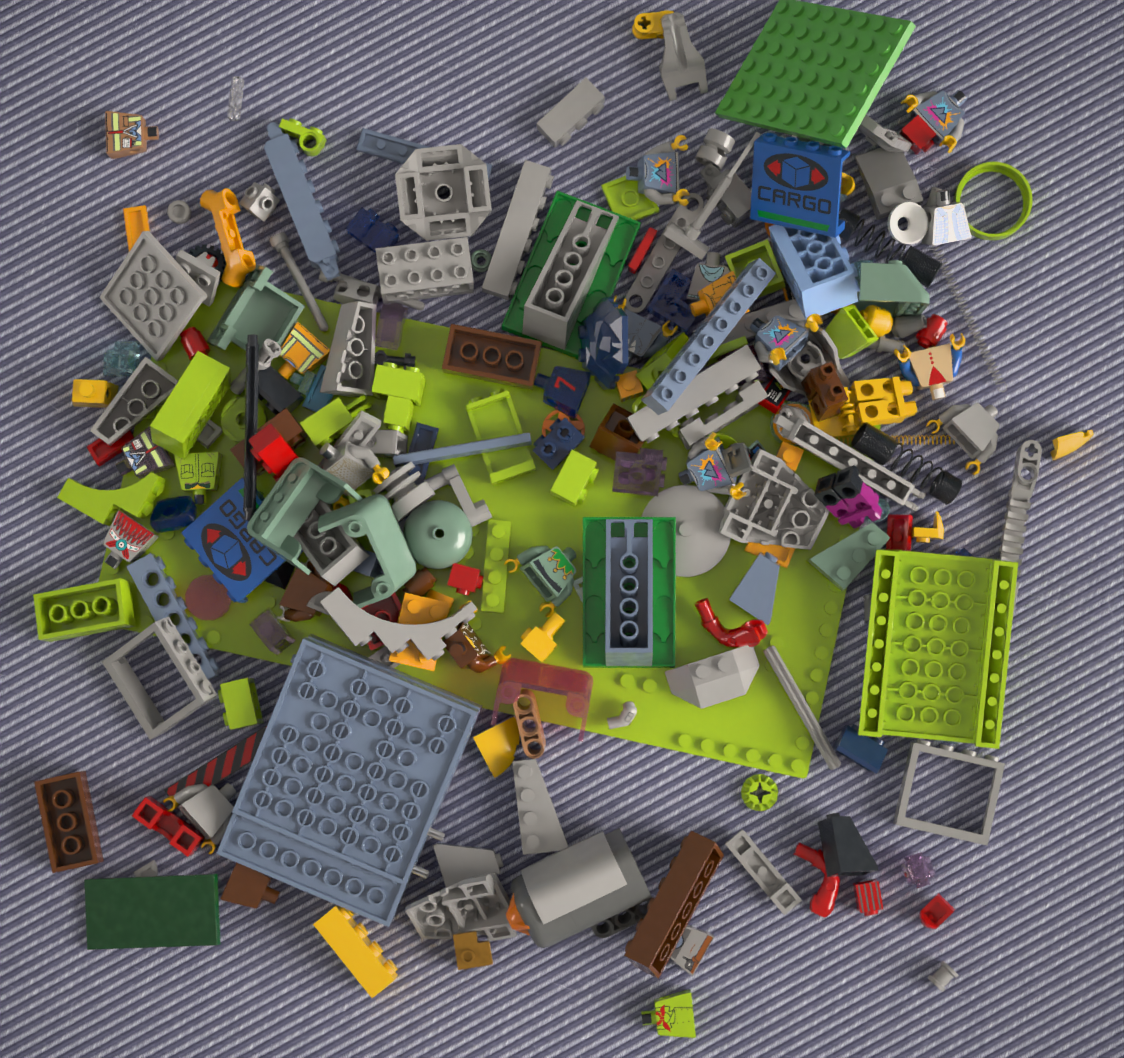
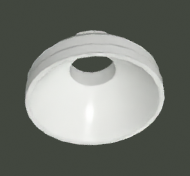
M905 202L893 208L889 214L887 225L890 235L897 242L914 244L926 235L929 222L925 210L920 205L913 202ZM901 217L906 218L908 221V227L904 231L898 227V220Z

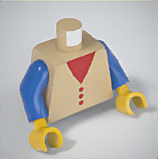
M962 333L958 341H954V334L950 335L952 346L949 343L910 352L903 345L904 352L902 354L897 349H894V354L899 359L901 375L907 381H911L912 386H916L918 390L930 388L932 400L945 398L943 385L952 382L953 378L957 376L962 361V346L965 344V337Z

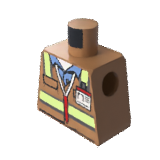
M105 111L106 154L111 159L144 153L147 151V140H159L158 126H146V121L142 115Z

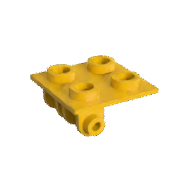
M844 387L848 400L839 408L840 414L818 422L810 405L812 400H808L813 426L832 437L855 435L859 429L852 390L848 391V387Z

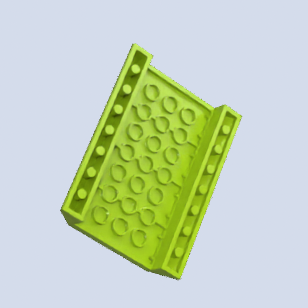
M876 549L858 735L872 737L891 735L973 743L976 747L999 749L1018 562L929 552Z

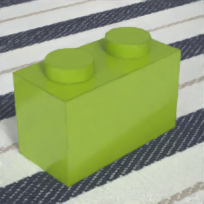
M388 395L383 423L388 430H397L401 433L403 431L409 432L414 410L412 400Z

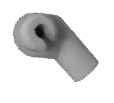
M786 405L779 411V415L787 419L792 415L808 422L800 408Z

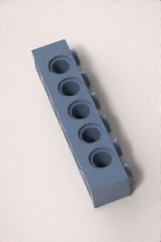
M150 553L126 566L155 622L168 616L170 618L173 614L177 613L180 617V623L176 626V629L181 637L184 634H188L191 637L188 648L193 656L195 654L201 656L202 662L200 666L209 681L219 676L217 672L219 666L214 657L210 658L206 652L209 647L204 638H199L195 630L198 629V626L192 616H187L185 612L187 605L181 596L177 597L174 591L177 587L171 576H166L163 570L166 566L162 558ZM156 573L159 577L158 583L151 586L148 581L149 576ZM166 593L169 596V603L162 606L159 603V598L162 594Z

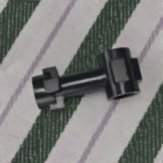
M383 350L375 353L376 366L377 364L383 365V362H388L397 366H404V370H406V367L415 368L416 356H411L410 353H405V357L387 356Z

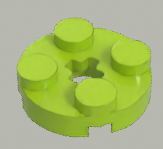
M244 397L230 400L221 412L222 430L235 442H241L245 439V424L240 426V420L238 419L240 415L245 416ZM259 403L257 429L268 421L265 410Z

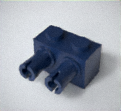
M558 418L549 427L552 431L546 437L541 435L533 444L535 446L533 451L552 470L570 454L571 450H574L585 439L566 418L562 421Z

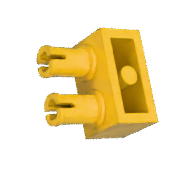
M554 612L542 627L539 626L537 628L535 626L533 630L529 627L520 637L523 640L521 645L543 663L557 647V644L552 641V637L565 623V620Z

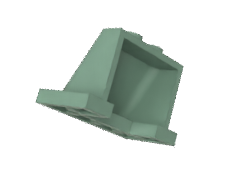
M256 265L255 270L246 276L243 286L238 289L207 342L223 350H226L231 342L246 351L247 335L254 334L258 335L259 350L266 339H271L282 347L289 332L291 333L298 322L296 320L305 306L267 282L273 273L272 270L265 266Z

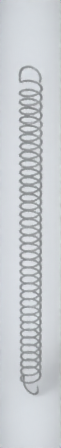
M949 266L943 267L944 269L942 270V273H944L943 271ZM946 277V279H945V280H949V281L947 282V284H951L950 286H952L954 283L957 282V281H954V282L949 283V282H950L951 280H953L955 277L950 278V279H947L948 277ZM956 292L953 293V296H956V297H955V298H956L955 300L959 299L958 301H960L961 299L964 298V296H963V297H960V298H957V297H958L959 295H961L962 293H959V294H955ZM966 300L961 301V302H958V301H957L956 303H961V304H963L964 302H966ZM961 304L958 305V307H962V308L960 309V311H964V312L962 313V315L968 316L969 314L972 313V312L965 313V312H966L967 310H969L970 308H967V309L962 310L964 307H963V306H960ZM967 319L966 323H969L968 327L972 326L971 328H973L974 326L970 324L975 320L968 321L969 319ZM979 327L974 328V329H971V328H970L969 330H974V331H976L977 329H979ZM972 331L971 334H975L973 338H977L975 337L977 334ZM985 339L978 340V341L975 340V342L981 343V342L984 341ZM980 346L978 350H986L988 347L981 348L982 346ZM992 354L987 355V356H984V355H983L982 357H983V358H984V357L989 358L990 356H992ZM989 362L986 363V365H990L987 369H992L991 371L998 367H991L996 362L988 364ZM992 374V375H991V377H995V378L993 379V381H996V380L1001 381V380L1003 379V378L996 379V378L999 377L1001 374H998V375Z

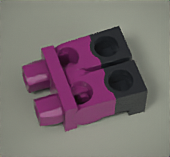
M855 465L837 471V474L832 473L819 478L814 496L838 518V522L841 525L849 523L853 528L860 527L864 523L866 516L871 521H876L881 518L882 509L878 505L879 495L858 476L859 470Z

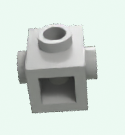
M254 182L246 190L239 205L254 217L265 222L268 216L275 211L280 199L274 195L275 190L266 183L262 186Z

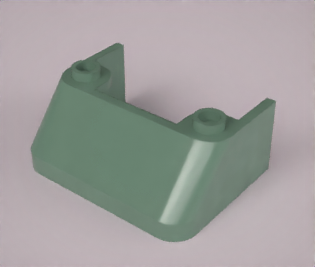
M891 260L888 261V264L861 263L860 280H857L860 291L857 292L858 302L853 303L859 312L869 305H876L889 310L891 317L896 318L897 316L921 315L929 306L930 295L906 265H902V261Z
M302 457L296 458L290 463L248 522L247 531L253 538L282 559L309 575L311 571L297 560L302 547L300 542L293 538L320 500L324 503L332 504L338 501L343 493L359 502L363 498L347 483Z
M375 494L362 499L361 502L357 501L319 516V533L342 525L345 533L350 537L356 538L367 534L384 574L375 577L370 587L354 592L353 603L359 608L390 597L415 575V560L385 496Z

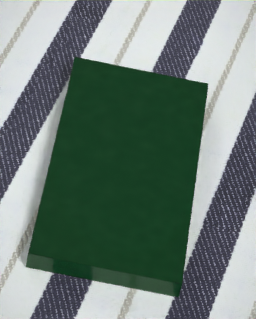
M217 873L84 880L87 950L213 946L221 944Z

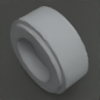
M176 200L168 206L167 214L172 222L184 224L191 217V209L184 201Z

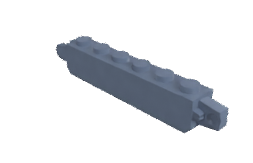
M270 122L266 128L270 140L266 141L264 149L312 267L321 269L327 281L340 276L337 264L339 261L337 253L340 250L336 240L331 241L328 235L332 230L328 220H322L320 213L324 212L320 200H314L312 193L316 192L311 179L306 180L304 173L308 172L303 159L298 161L296 153L300 151L295 139L290 141L288 133L283 135L279 125L276 122Z

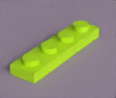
M488 519L481 611L504 613L508 563L505 565L504 563L509 559L511 521Z

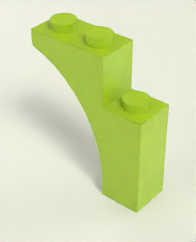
M150 472L145 478L131 486L116 490H97L68 478L57 498L96 521L111 526L120 508L136 517L145 519L153 510V502L156 497L163 492L166 479Z

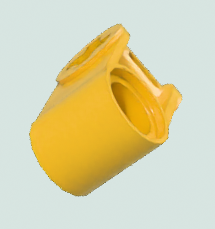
M665 10L637 15L632 26L633 35L641 40L664 39L660 19L665 14L674 12ZM640 23H643V24H644V27H647V28H646V29H642V26L640 25Z

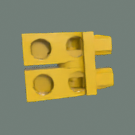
M899 376L854 381L849 390H852L859 428L865 422L870 423L872 426L902 423L905 418L914 416L917 413L916 402H904L903 396L912 394L911 381H900Z

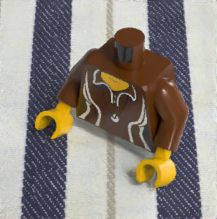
M466 602L465 604H463L462 606H460L459 610H460L463 606H465L468 602ZM463 621L455 627L457 631L449 638L443 639V642L446 644L445 648L461 669H471L476 673H482L497 665V663L504 664L511 657V654L505 656L502 653L506 646H501L494 655H491L468 622L466 624Z

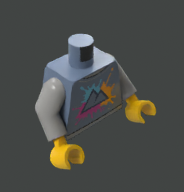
M943 90L939 93L931 91L914 96L908 95L901 101V104L906 103L909 106L906 110L907 113L913 110L910 114L912 119L919 115L936 133L933 141L938 146H948V153L953 150L961 138L964 127L962 117L965 112L960 106L967 98L963 92L957 90L950 97Z
M678 135L674 143L669 141L645 152L644 156L638 161L637 167H627L626 179L638 181V192L645 194L648 199L657 205H669L679 202L680 205L687 206L689 201L681 198L690 194L686 189H680L679 152H675V149L680 151L688 149L689 146L687 144L679 146L680 141L687 138L684 135Z
M817 313L811 314L806 320L800 321L774 316L767 324L756 318L752 322L750 329L756 333L754 349L759 361L770 363L776 370L780 371L807 345L809 330L812 332L818 330V325L823 323L820 315Z
M713 432L709 437L701 438L694 443L688 452L686 462L688 469L680 472L679 478L683 485L695 481L700 491L707 490L712 493L727 494L739 500L746 495V492L740 490L744 484L743 482H739L736 485L733 484L736 483L737 476L734 478L729 476L722 454L725 448L719 437L714 439L716 433Z

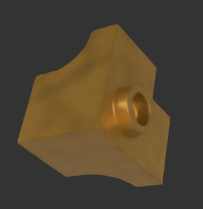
M476 930L453 934L458 970L493 965L490 940L479 941Z

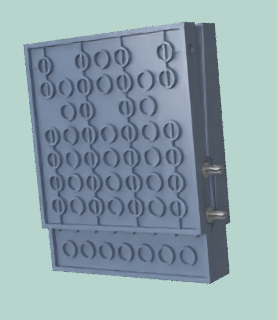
M311 634L308 638L302 639L297 654L292 656L290 663L293 664L232 811L233 814L216 854L389 927L396 915L413 873L425 879L429 875L428 870L416 866L428 836L440 841L445 837V833L433 829L432 826L482 705Z

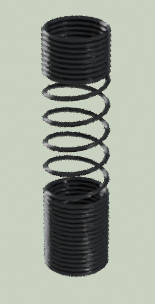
M843 207L839 214V219L845 221V229L839 234L841 240L847 242L862 223L854 247H857L872 229L864 250L867 253L883 234L875 254V259L878 258L893 238L888 241L878 254L886 234L885 230H883L868 248L875 230V224H873L857 243L865 219L859 222L861 216ZM894 239L889 250V253L887 255V258L885 260V264H888V261H891L893 257L897 254V252L901 249V247L904 245L901 255L899 257V261H901V258L906 248V244H901L889 259V256L896 241ZM912 246L909 247L902 259V265H906L921 285L929 288L942 266V262H938V260Z
M868 422L862 424L857 430L851 442L852 448L873 459L878 464L884 465L894 454L897 445H901L900 455L893 462L890 471L896 468L901 456L905 452L911 451L910 461L901 471L900 477L906 474L911 462L915 458L921 457L920 467L912 475L910 483L916 480L921 468L925 464L930 463L931 470L922 481L920 489L926 486L932 472L940 469L941 472L931 484L929 494L945 505L950 504L957 497L962 487V480L943 470L942 467L933 469L932 461L923 463L922 455L913 457L912 449L903 451L902 443H898L893 437L891 438V436L870 425Z

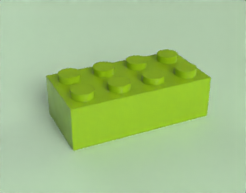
M118 578L33 594L38 639L41 641L53 642L136 626L131 583L128 580Z

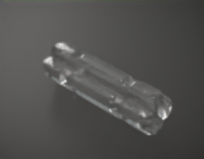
M233 76L231 78L232 88L230 89L228 104L230 109H228L227 118L231 121H239L244 79L239 76Z

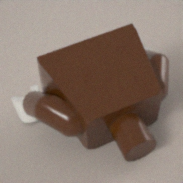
M309 558L306 563H301L311 571L310 574L307 575L296 568L279 604L281 605L280 609H283V614L280 617L277 616V619L286 622L311 620L314 615L319 617L322 615V612L306 605L316 594L325 591L332 592L334 587L329 584L330 582L321 577Z

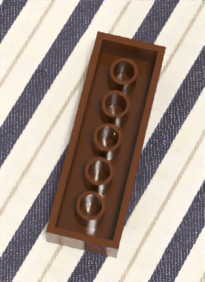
M690 831L689 835L683 838L678 856H674L669 865L670 871L666 877L661 879L656 897L649 901L647 914L644 919H640L636 926L637 932L633 940L630 939L625 947L626 953L624 956L635 967L658 979L724 856L716 842L693 831Z

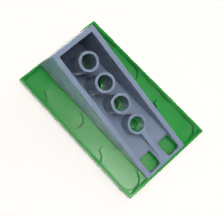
M583 517V668H675L676 517Z

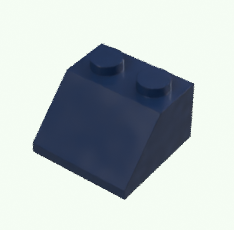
M852 724L851 727L845 725L832 746L833 750L867 771L877 774L888 751L887 748L883 747L885 742L877 737L870 739L867 736L858 735L859 726Z

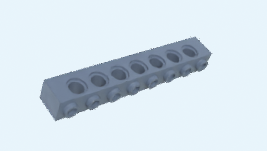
M760 258L752 261L745 267L641 399L657 415L669 411L776 274Z

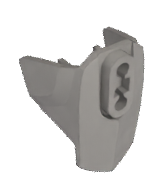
M818 326L816 332L809 330L807 345L780 371L776 370L769 363L770 372L784 388L803 394L806 398L807 396L801 385L802 380L807 376L810 369L829 362L833 363L843 387L849 388L850 381L840 366L837 347L827 332L820 326ZM808 354L810 358L808 361H803L801 355Z

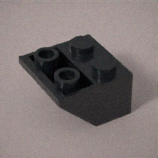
M271 365L265 370L258 371V399L261 401L266 399L268 402L265 405L275 415L286 408L292 413L305 399Z

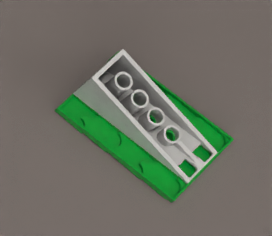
M557 191L501 329L522 338L541 341L542 346L578 359L579 348H582V339L578 338V326L581 325V321L585 317L593 313V308L602 298L612 297L637 237L641 222Z

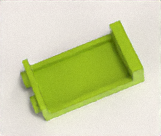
M503 389L490 393V397L484 399L481 396L469 400V404L465 405L477 441L523 434L509 390L505 392ZM528 446L482 453L493 485L536 471Z

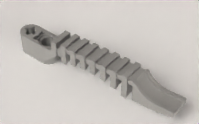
M1034 440L1024 442L1016 452L1012 486L1008 491V497L1010 498L1006 503L1007 512L1004 515L1005 524H1003L1002 528L1004 532L1000 541L1002 544L999 547L1000 557L998 559L1018 562V567L1022 564L1019 556L1023 554L1021 545L1024 543L1025 537L1022 536L1026 532L1027 527L1024 526V523L1029 517L1026 511L1031 508L1029 501L1039 474L1042 454L1040 444ZM1027 448H1030V452L1033 453L1030 457L1028 452L1025 451ZM1022 469L1030 472V480H1026L1021 476ZM1021 570L1017 571V578L1021 576ZM1016 582L1014 610L1016 605L1019 582Z

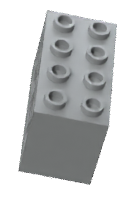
M468 237L376 248L380 287L384 304L474 293Z

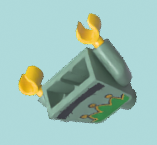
M534 546L517 555L515 560L508 559L504 563V565L509 561L515 563V569L509 571V573L515 572L518 565H523L520 569L546 600V602L540 605V612L545 607H550V612L545 615L546 617H551L554 614V607H559L572 593L573 576L576 573V568L571 562L576 558V553L570 547L561 551L557 546L552 549L548 546Z

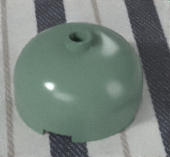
M432 500L416 507L408 516L403 529L404 538L415 562L430 569H445L451 567L454 563L460 562L468 553L472 543V526L468 517L457 505L444 500ZM437 529L443 531L444 535L442 538L435 536Z

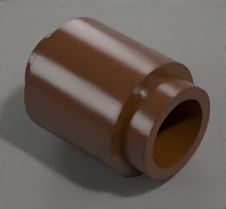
M426 567L421 570L418 569L415 575L404 584L403 592L424 596L434 587L433 583L437 580Z

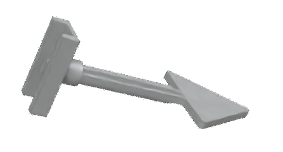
M755 133L731 171L721 180L694 223L690 224L686 231L671 223L664 233L666 237L702 260L710 247L697 239L701 233L700 229L731 184L734 173L754 145V141L760 136V133Z

